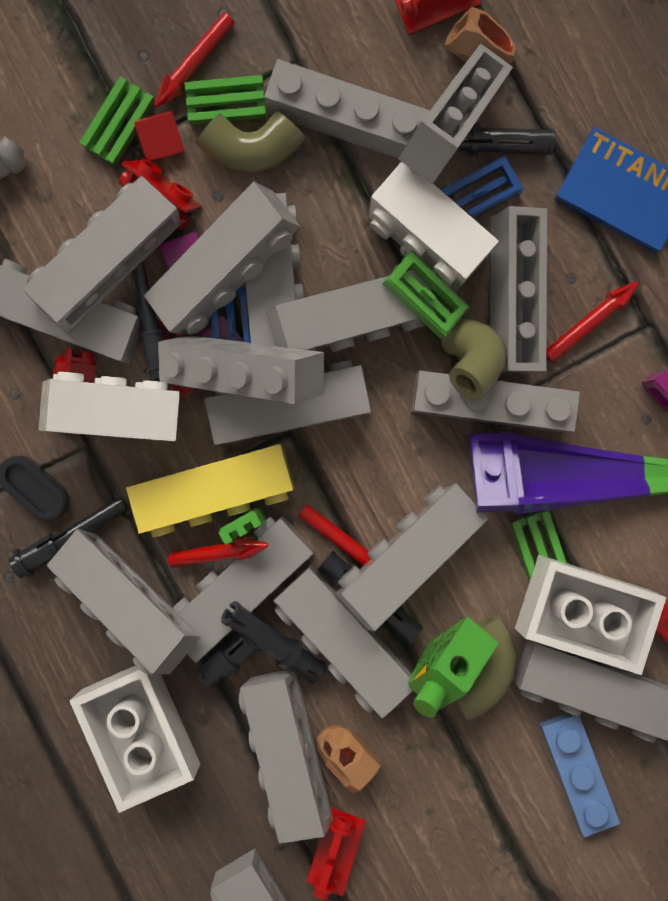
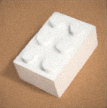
M403 162L396 167L371 196L368 218L372 220L370 223L372 229L386 240L389 237L394 239L402 246L399 250L403 256L413 251L455 293L499 242L439 188L422 176L415 174Z
M58 372L53 374V379L42 382L39 418L40 431L176 441L180 392L167 390L168 383L135 382V387L126 386V378L101 376V378H95V383L83 382L84 374Z
M538 554L515 630L525 639L642 675L666 597L649 589Z
M135 665L83 688L70 700L118 813L194 780L200 762L161 674L148 675Z

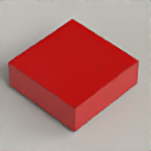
M173 110L134 121L146 160L152 161L185 151Z

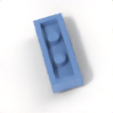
M564 713L539 723L582 836L587 837L619 825L620 821L580 716Z

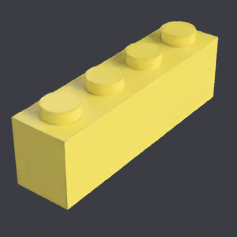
M283 444L126 487L138 533L151 531L152 538L175 532L174 524L189 520L190 527L213 521L211 513L225 509L228 516L251 510L249 503L264 499L266 506L288 500L287 492L295 489Z

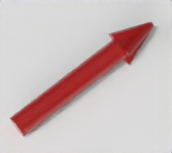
M223 12L171 76L164 75L154 104L156 108L184 94L180 90L185 85L184 82L190 79L235 25V21L229 14Z
M635 281L606 294L607 298L546 349V359L553 364L616 310L624 309L639 283Z
M308 504L305 505L298 515L299 518L362 566L370 560L367 556L369 551Z
M247 537L244 539L236 538L235 542L228 543L227 545L220 544L172 552L168 556V563L170 567L177 568L234 558L241 561L245 558H252L269 545L266 542Z

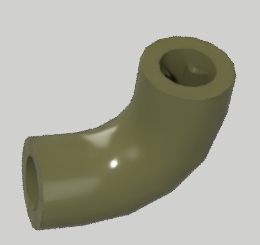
M278 110L274 112L264 126L253 132L241 131L219 113L203 130L195 144L210 158L230 170L256 173L278 166L295 152L306 137Z
M461 317L449 333L442 337L444 351L449 355L462 358L449 373L452 386L459 394L469 400L478 401L482 399L494 386L505 368V344L492 327Z
M500 614L491 615L476 623L499 643L468 693L456 700L468 722L483 715L501 701L514 679L516 652L510 633Z

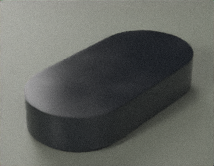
M11 456L1 463V487L34 517L40 520H53L61 517L67 511L69 506L67 490L35 460L28 456Z

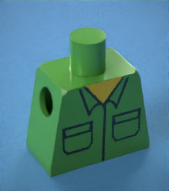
M468 616L431 640L408 680L409 688L418 694L413 702L415 709L426 717H435L438 710L465 696L499 642Z

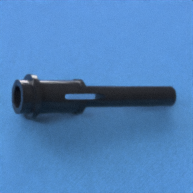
M142 261L130 273L144 331L139 334L147 368L144 369V374L149 375L150 381L160 382L158 342L165 340V332L163 329L158 328L156 313L144 297L150 290L144 261Z
M119 497L54 536L52 533H49L46 537L24 550L16 549L13 551V556L8 559L13 572L19 578L33 576L34 570L51 561L76 529L92 532L127 511L128 507L124 500Z

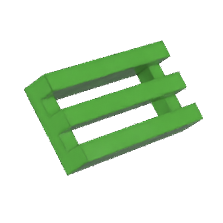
M262 75L184 82L190 126L209 124L219 113L230 122L267 119ZM256 89V91L195 97V95ZM249 102H257L258 107L197 112V107L228 106Z
M120 76L79 143L85 149L116 167L137 133L134 121L147 117L155 104L154 97L149 93L145 94L136 85L133 84L132 86L126 79ZM127 93L125 99H124L123 102L121 103L120 107L118 108L117 112H116L115 115L113 116V118H112V120L110 121L109 125H108L107 128L105 129V131H104V133L102 134L101 138L99 139V141H98L97 144L95 145V142L97 141V139L99 138V136H100V134L102 133L103 129L105 128V126L107 125L108 121H109L110 118L112 117L113 113L115 112L116 108H117L118 105L120 104V102H121V100L123 99L124 95ZM139 100V106L110 153L106 152V148L124 123L135 101Z
M413 251L404 256L402 262L394 268L393 273L382 283L439 338L445 337L469 308ZM409 267L454 310L452 314L436 299V296L431 291L423 287L407 271ZM404 284H406L420 299H418ZM428 307H430L444 322H442Z
M258 506L219 529L218 533L224 544L227 545L238 536L241 537L248 533L253 527L254 529L259 527L268 518L262 507L259 508Z
M543 510L509 522L529 582L535 565L522 526L528 525L537 554L548 557L537 525V521L541 520L554 560L566 563L549 510Z

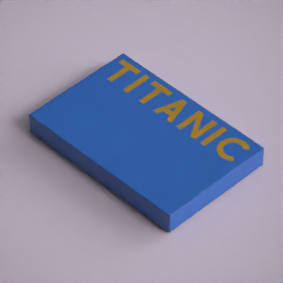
M593 127L554 199L654 254L660 252L668 238V166Z

